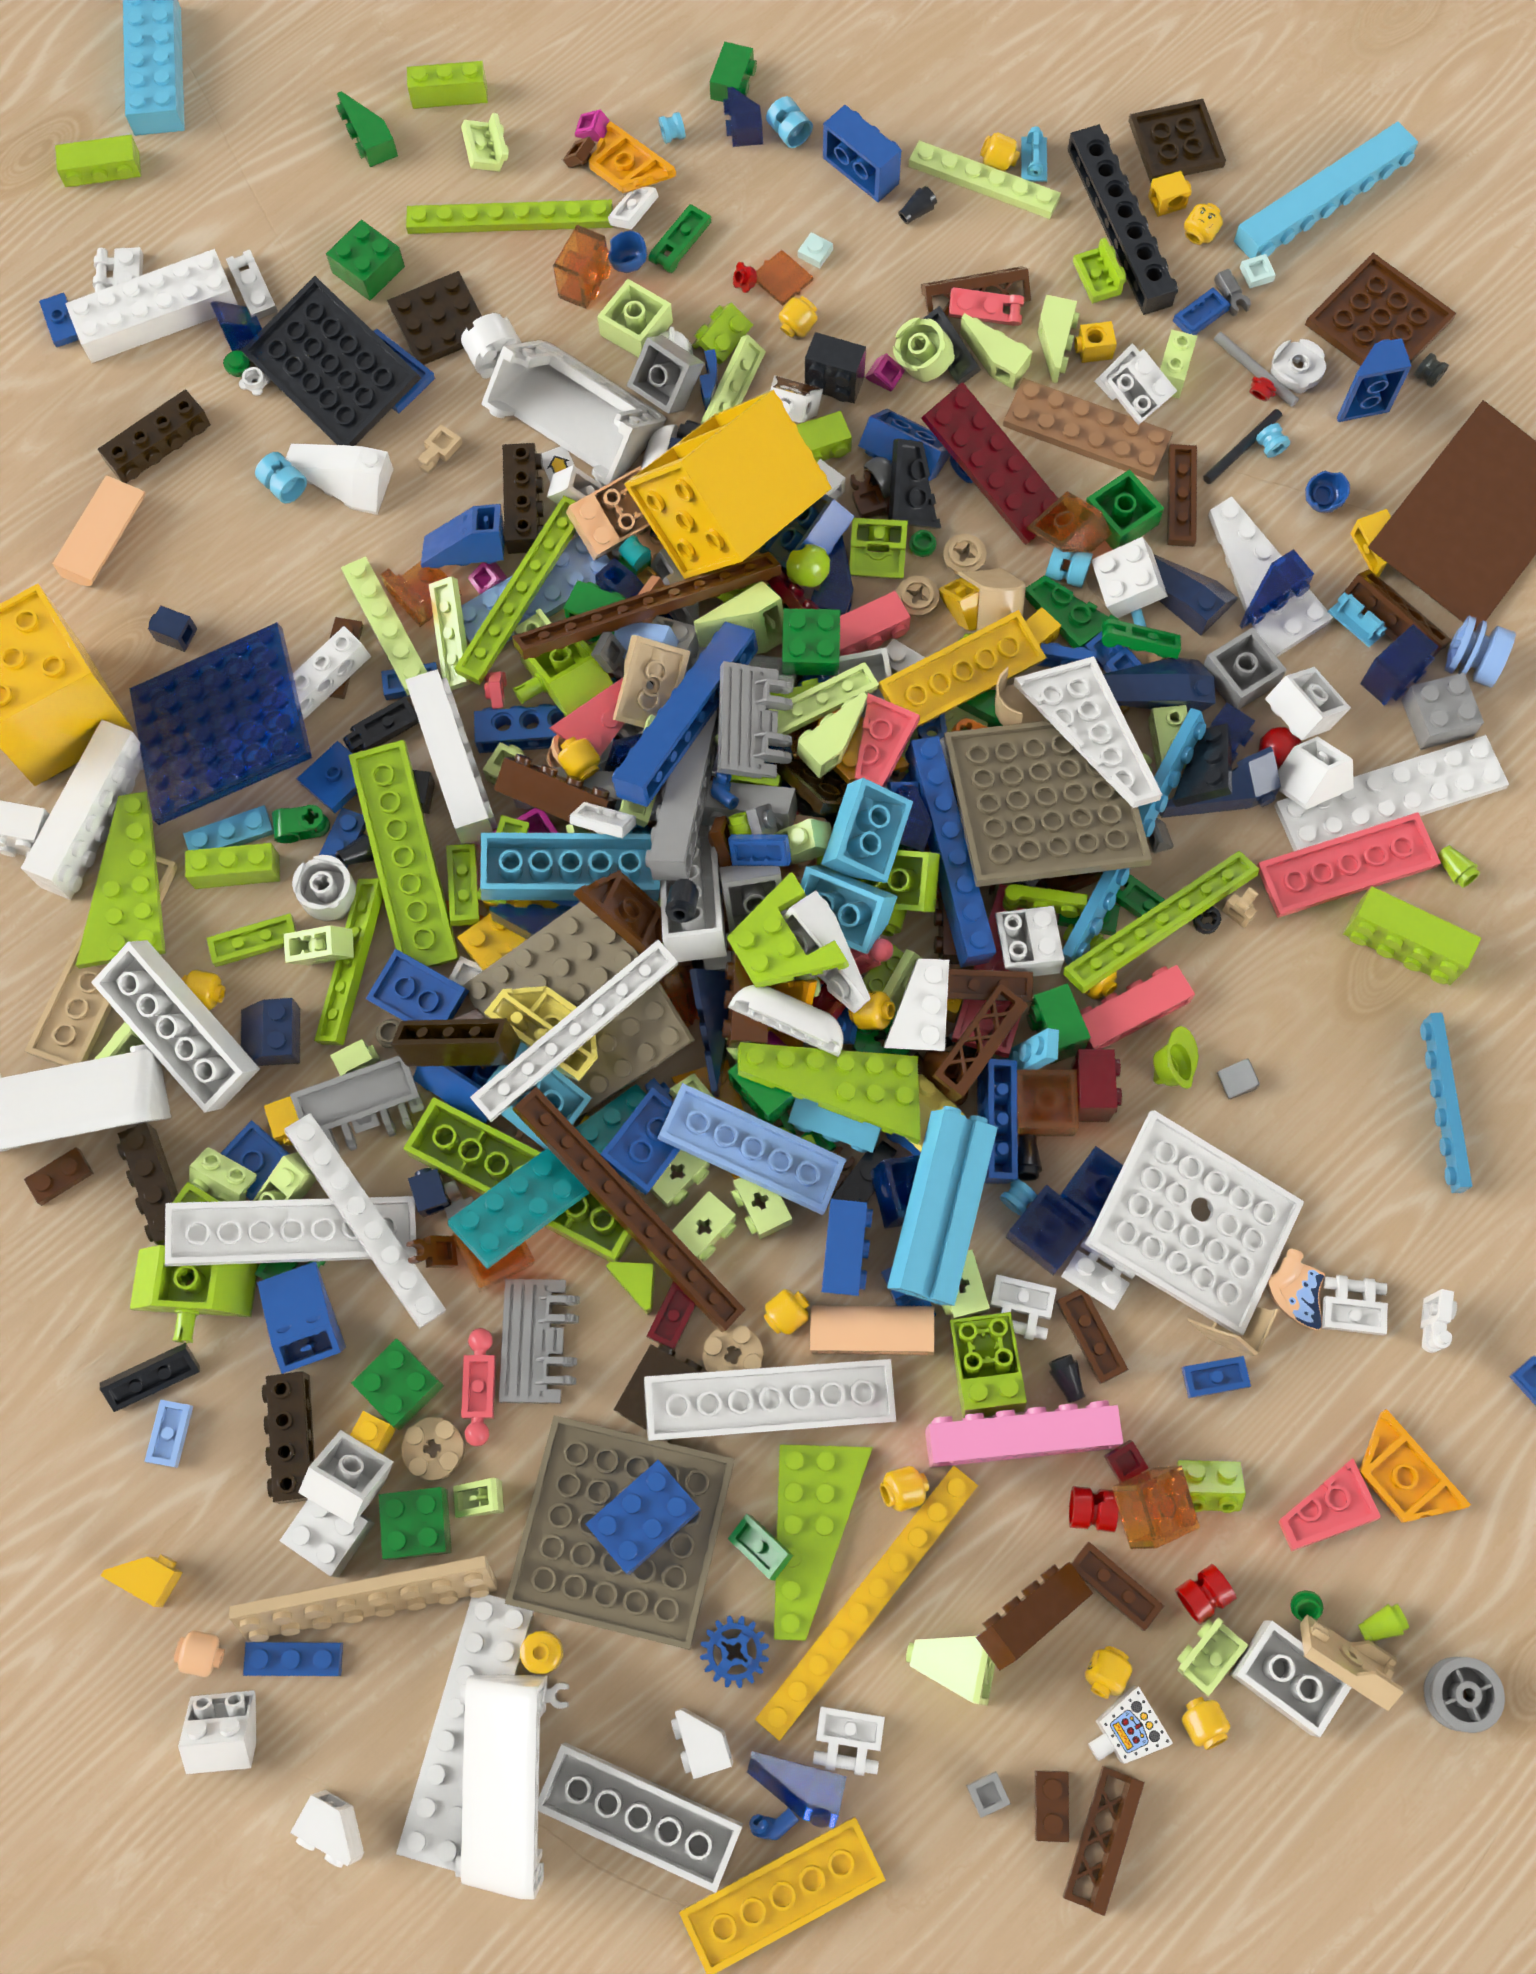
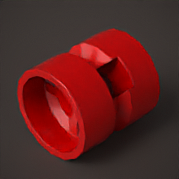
M1073 1486L1069 1502V1527L1088 1530L1093 1525L1097 1531L1114 1533L1117 1528L1119 1513L1118 1491L1099 1489L1097 1493H1093L1091 1488Z
M1213 1564L1197 1573L1196 1581L1189 1579L1175 1589L1182 1605L1199 1625L1215 1615L1216 1607L1223 1609L1237 1599L1233 1588L1225 1576Z

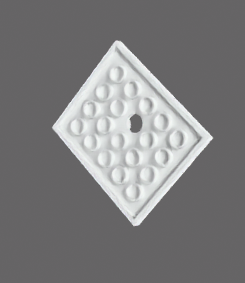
M1154 1110L1149 1112L1085 1245L1234 1334L1244 1335L1304 1201ZM1197 1198L1205 1199L1208 1209L1211 1211L1209 1218L1203 1222L1195 1219L1191 1212V1205Z

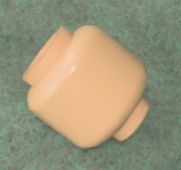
M191 1631L186 1637L179 1639L174 1655V1663H178V1669L182 1673L208 1677L214 1668L220 1669L225 1649L220 1648L218 1636Z

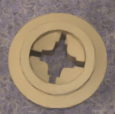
M959 534L946 542L943 549V559L946 562L947 568L954 570L955 574L959 571H979L980 567L985 564L987 551L979 538L970 534ZM969 548V557H966L961 562L960 554H963Z
M911 576L904 579L896 589V593L909 615H916L919 618L924 614L930 615L931 611L937 608L939 590L936 584L929 578ZM922 590L923 600H918L913 604L912 595L916 596Z

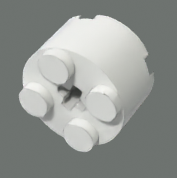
M497 313L487 314L472 322L474 327L469 332L466 328L461 337V343L472 364L481 377L485 379L492 376L502 347L521 343L507 317L502 318Z
M329 855L315 856L307 863L303 862L293 876L292 887L295 896L310 916L323 921L341 920L346 917L355 897L356 883L346 866L339 859Z

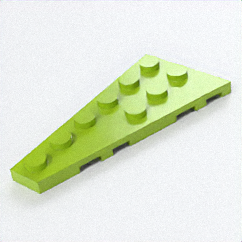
M147 791L118 796L76 966L79 969L108 964L128 942L148 940L160 955L166 954L151 802Z
M740 1042L738 1046L739 1076L770 1088H780L792 1093V1096L802 1100L805 1098L818 1103L819 1107L860 1123L867 1122L882 1128L881 1131L891 1135L896 1133L908 1138L907 1141L918 1145L921 1141L918 1056L841 1050L839 1057L819 1048Z
M780 1444L777 1540L794 1556L776 1578L774 1640L806 1641L873 1447Z

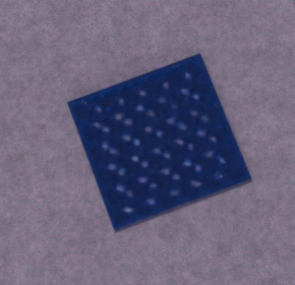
M278 622L129 688L138 740L141 743L140 751L152 818L158 825L312 758L284 632Z

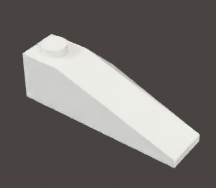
M291 444L286 456L291 465L306 477L308 484H314L322 489L325 494L330 497H336L353 510L378 515L393 472L388 452L364 446Z
M815 890L791 906L783 915V918L806 955L834 940L846 957L849 967L841 970L833 968L824 970L823 974L812 976L810 973L809 975L813 979L817 976L827 984L828 992L849 1010L856 1013L871 998L834 912L830 909L827 901Z

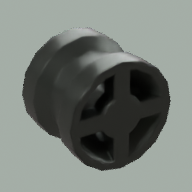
M1430 353L1419 365L1414 376L1425 379L1427 385L1432 388L1445 374L1449 365L1446 362H1439L1436 359V355Z

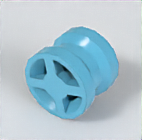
M679 112L673 113L672 117H659V126L665 143H670L674 138L681 140L686 137L683 120Z
M1279 423L1267 426L1256 437L1258 444L1264 446V453L1268 458L1279 455L1291 443L1287 436H1283L1282 427Z
M1017 1179L1010 1183L1011 1188L1009 1191L1003 1192L999 1198L1011 1211L1023 1216L1027 1211L1026 1206L1029 1203H1033L1038 1196L1031 1187Z

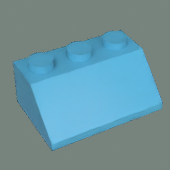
M860 778L847 784L821 864L846 876L886 883L913 801L865 778Z
M822 865L806 866L800 884L806 896L816 890L827 901L837 918L848 946L864 954L869 953L875 941L888 925L897 896Z
M520 1043L515 1059L529 1048L525 1043ZM500 1065L486 1083L508 1065ZM556 1068L501 1114L544 1149L548 1147L519 1118L512 1108L532 1089L537 1087L573 1125L592 1099Z
M795 1098L788 1123L794 1124V1127L800 1131H814L822 1134V1137L828 1141H841L850 1144L852 1149L863 1153L868 1151L873 1153L882 1132V1128L852 1120L819 1107L818 1103L805 1098L802 1100Z

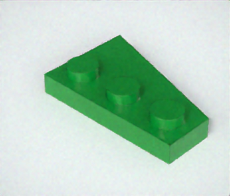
M1045 575L1026 587L1025 598L1036 610H1039L1041 607L1044 608L1061 624L1059 634L1072 648L1084 647L1102 631V624L1105 620H1119V618L1112 614L1107 616L1098 611V606L1090 601L1086 604L1074 597L1071 590Z

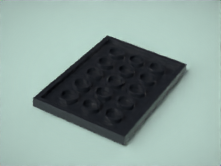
M316 276L241 350L336 445L355 446L421 379L396 352Z

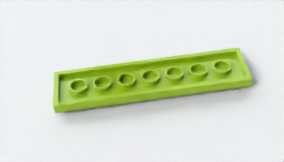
M400 740L348 755L396 949L429 968L459 960L406 742Z

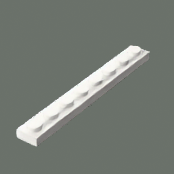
M659 940L654 942L470 1097L472 1101L492 1122L678 965V961Z
M309 1113L284 1129L285 1134L418 1328L421 1329L446 1311L445 1307L416 1265L408 1262L409 1255L312 1114Z

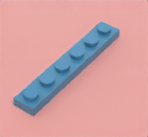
M1443 1012L1431 1013L1423 1020L1420 1033L1422 1040H1426L1427 1052L1425 1054V1063L1427 1068L1431 1069L1430 1092L1432 1097L1436 1099L1437 1104L1435 1122L1441 1128L1440 1151L1445 1156L1447 1164L1444 1172L1447 1185H1450L1451 1193H1464L1473 1186Z

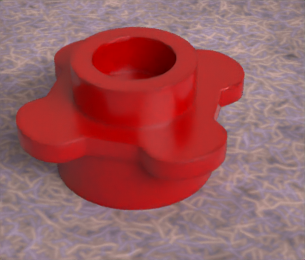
M738 262L733 276V285L735 288H741L744 293H748L757 282V273L753 267L745 266L744 262Z
M1265 377L1252 378V387L1249 391L1254 397L1262 401H1268L1270 397L1276 395L1274 393L1276 388L1271 380Z

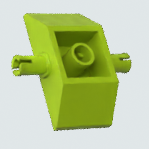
M582 640L567 645L563 649H555L543 653L536 658L524 660L521 657V663L533 676L530 680L513 688L521 704H524L541 692L547 693L563 714L567 716L614 684L608 673L603 670L591 655L598 640L591 645Z
M165 1245L139 1249L130 1310L177 1314L172 1341L193 1343L195 1319L199 1314L252 1317L257 1276L254 1274L258 1269L259 1263L165 1266ZM195 1276L194 1281L190 1285H187V1281L193 1280Z

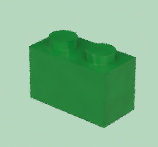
M724 41L709 81L710 99L740 106L743 96H747L749 91V78L755 75L757 60H754L753 48Z

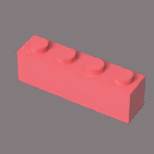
M896 591L840 616V656L860 653L867 649L874 650L880 647L883 642L891 638L898 639L907 633L910 629L911 617Z
M1177 965L1169 969L1167 966L1161 967L1151 974L1152 978L1143 982L1139 979L1128 985L1126 992L1117 995L1116 992L1101 1000V1005L1095 1008L1088 1006L1080 1010L1091 1036L1085 1049H1104L1190 1003L1195 993Z

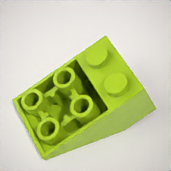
M1011 1312L951 1319L950 1327L962 1417L965 1418V1415L983 1413L984 1417L996 1415V1412L1015 1410V1413L1024 1412L1027 1399Z

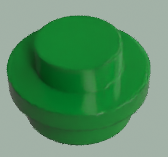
M232 351L225 356L223 365L225 370L232 376L242 377L243 372L250 368V359L242 351Z
M919 530L911 536L909 548L916 556L927 557L936 549V538L927 530Z
M1308 1590L1296 1593L1290 1603L1293 1615L1300 1621L1306 1615L1318 1620L1324 1609L1321 1597L1315 1592Z

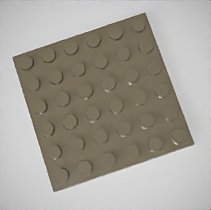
M1049 721L944 733L943 740L976 887L1150 866L1152 858L1138 807L1133 808Z
M580 901L462 986L469 990L467 994L475 1009L477 1008L485 1019H490L484 1012L502 989L512 988L513 990L525 987L548 986L578 1007L637 958L640 953ZM659 981L596 1033L598 1058L580 1081L564 1075L592 1098L576 1120L695 1041Z
M554 1415L505 1604L690 1650L735 1459L659 1440L648 1441L647 1437ZM659 1460L701 1511L636 1570L627 1575L585 1524L652 1464Z

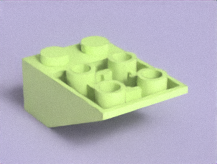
M763 581L693 621L699 647H707L714 633L719 631L725 622L755 630L758 652L756 654L767 652L783 642L782 600Z

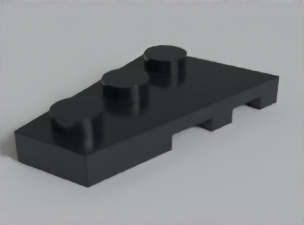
M899 438L893 441L888 520L908 521L907 526L940 529V519H937L934 507L936 500L934 494H931L928 480L930 472L923 442Z
M1228 723L1206 728L1203 738L1195 744L1193 757L1186 764L1172 800L1176 807L1232 794L1231 728Z

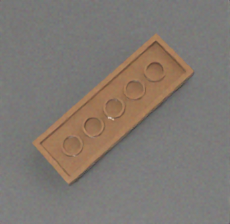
M1025 378L1022 379L1003 421V427L1123 471L1130 469L1134 475L1153 481L1173 434L1172 431L1144 421L1138 425L1128 415Z

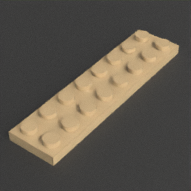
M156 856L160 901L162 903L179 866L174 861ZM85 926L25 1049V1052L60 1066L88 1060L112 1009L110 1003L91 983L108 964L82 969L76 966Z
M480 1556L229 1606V1619L247 1641L262 1642L273 1635L292 1636L300 1633V1630L327 1629L333 1623L343 1621L346 1623H357L362 1621L363 1617L373 1615L387 1617L393 1615L398 1610L408 1609L416 1611L424 1609L428 1604L438 1602L440 1604H452L458 1598L468 1596L472 1598L485 1597L489 1592L498 1591L497 1580L486 1557Z

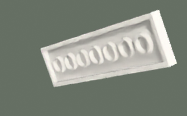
M1484 735L1353 777V789L1319 803L1315 807L1304 809L1290 798L1277 801L1274 807L1293 851H1297L1417 812L1420 816L1506 789L1509 783L1487 736Z
M369 1197L409 1257L416 1256V1249L406 1246L407 1242L416 1239L414 1197ZM331 1199L166 1203L165 1266L371 1259Z
M891 1359L644 1377L648 1441L896 1422Z
M489 1594L481 1598L471 1597L398 1845L397 1855L455 1871L456 1857L461 1856L465 1704H460L461 1684L467 1683V1678L470 1675L517 1674L521 1660L520 1648L528 1636L534 1611L505 1604L506 1599Z

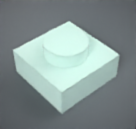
M811 232L799 248L798 258L820 269L833 251V243Z
M1266 254L1241 262L1240 270L1249 289L1274 281L1276 274Z

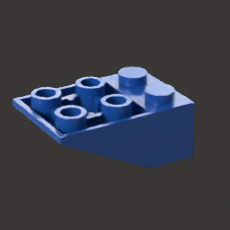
M501 504L473 506L424 536L421 568L430 567L436 569L446 565L467 566L471 563L479 562L491 564L504 560L505 538Z
M316 1261L257 1282L271 1346L281 1374L341 1353L346 1348Z

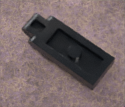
M404 696L350 728L351 733L346 735L343 741L351 753L368 750L382 745L419 724V720Z
M882 1140L873 1153L868 1151L863 1155L831 1199L868 1202L894 1167L895 1163L891 1160L897 1150Z

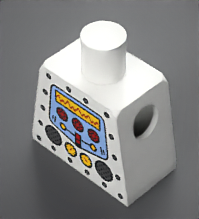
M1137 1686L1131 1687L1097 1718L1096 1723L1103 1734L1088 1743L1098 1761L1114 1752L1118 1760L1124 1764L1173 1744L1141 1689Z

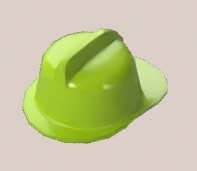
M1178 1026L1174 1028L1168 1044L1154 1054L1153 1081L1155 1084H1164L1170 1087L1180 1085L1185 1089L1192 1086L1199 1055L1195 1038L1186 1027Z

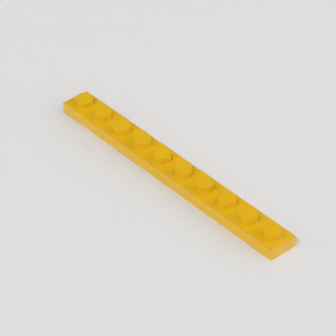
M954 1465L755 1718L778 1741L786 1734L978 1487L974 1481Z

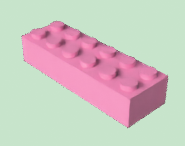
M1104 1400L1090 1402V1405L1085 1406L1086 1408L1078 1409L1077 1404H1065L1058 1406L1059 1408L1053 1412H1047L1046 1407H1035L1027 1409L1024 1415H1015V1410L996 1412L993 1418L985 1419L983 1413L965 1415V1418H962V1421L953 1422L952 1416L934 1418L932 1424H929L925 1429L929 1467L1115 1449L1123 1444L1118 1405L1109 1406V1401Z

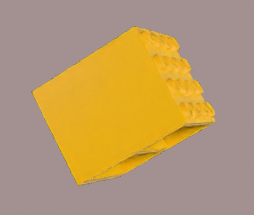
M774 390L714 414L624 483L684 579L743 562L832 489L826 474L820 469L811 449L804 442L796 424L791 420L783 406L782 400L776 395Z
M38 583L0 604V749L34 786H37L79 762L101 720L132 732L134 731L85 647Z

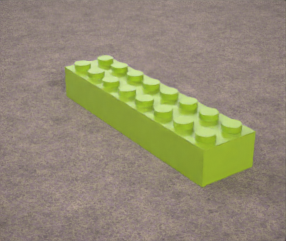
M435 1097L432 1098L403 1148L409 1157L432 1169L437 1168L440 1173L482 1195L541 1153ZM591 1193L544 1226L546 1229L609 1262H619L632 1239V1236Z

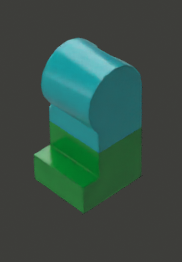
M636 535L628 537L618 550L620 559L614 566L630 582L645 568L651 567V550L643 546Z

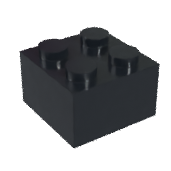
M815 332L805 356V384L823 389V395L833 397L841 402L855 404L865 378L866 346Z

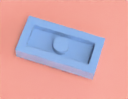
M160 1400L144 1462L178 1468L193 1410L192 1405Z

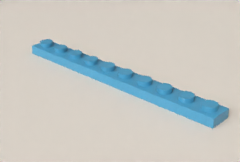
M1190 708L1154 776L1162 793L1161 799L1138 806L1146 837H1150L1153 833L1158 814L1165 810L1172 788H1176L1179 784L1184 765L1188 764L1193 757L1195 744L1203 738L1206 732V724L1202 712ZM1130 868L1103 872L1062 949L1067 965L1090 951V942L1095 935L1097 936L1103 927V918L1107 911L1114 907L1116 894L1120 886L1126 884Z

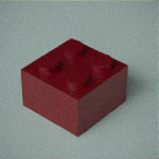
M1078 1049L1071 1064L1073 1122H1109L1113 1114L1117 1113L1118 1106L1122 1104V1090L1116 1086V1077H1120L1121 1064L1120 1059H1115V1049Z

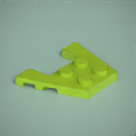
M793 872L788 874L727 936L729 944L755 987H766L792 981L794 977L810 973L812 976L819 975L828 969L838 968V970L849 967L846 957L835 940L806 955L780 913L806 897Z

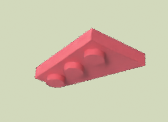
M623 678L555 723L549 729L565 741L571 737H575L577 740L582 738L588 739L599 756H601L625 724L624 722L613 720Z
M868 693L855 781L865 778L885 787L920 721V715Z
M1352 1458L1321 1486L1284 1515L1278 1523L1291 1552L1379 1520L1381 1515Z

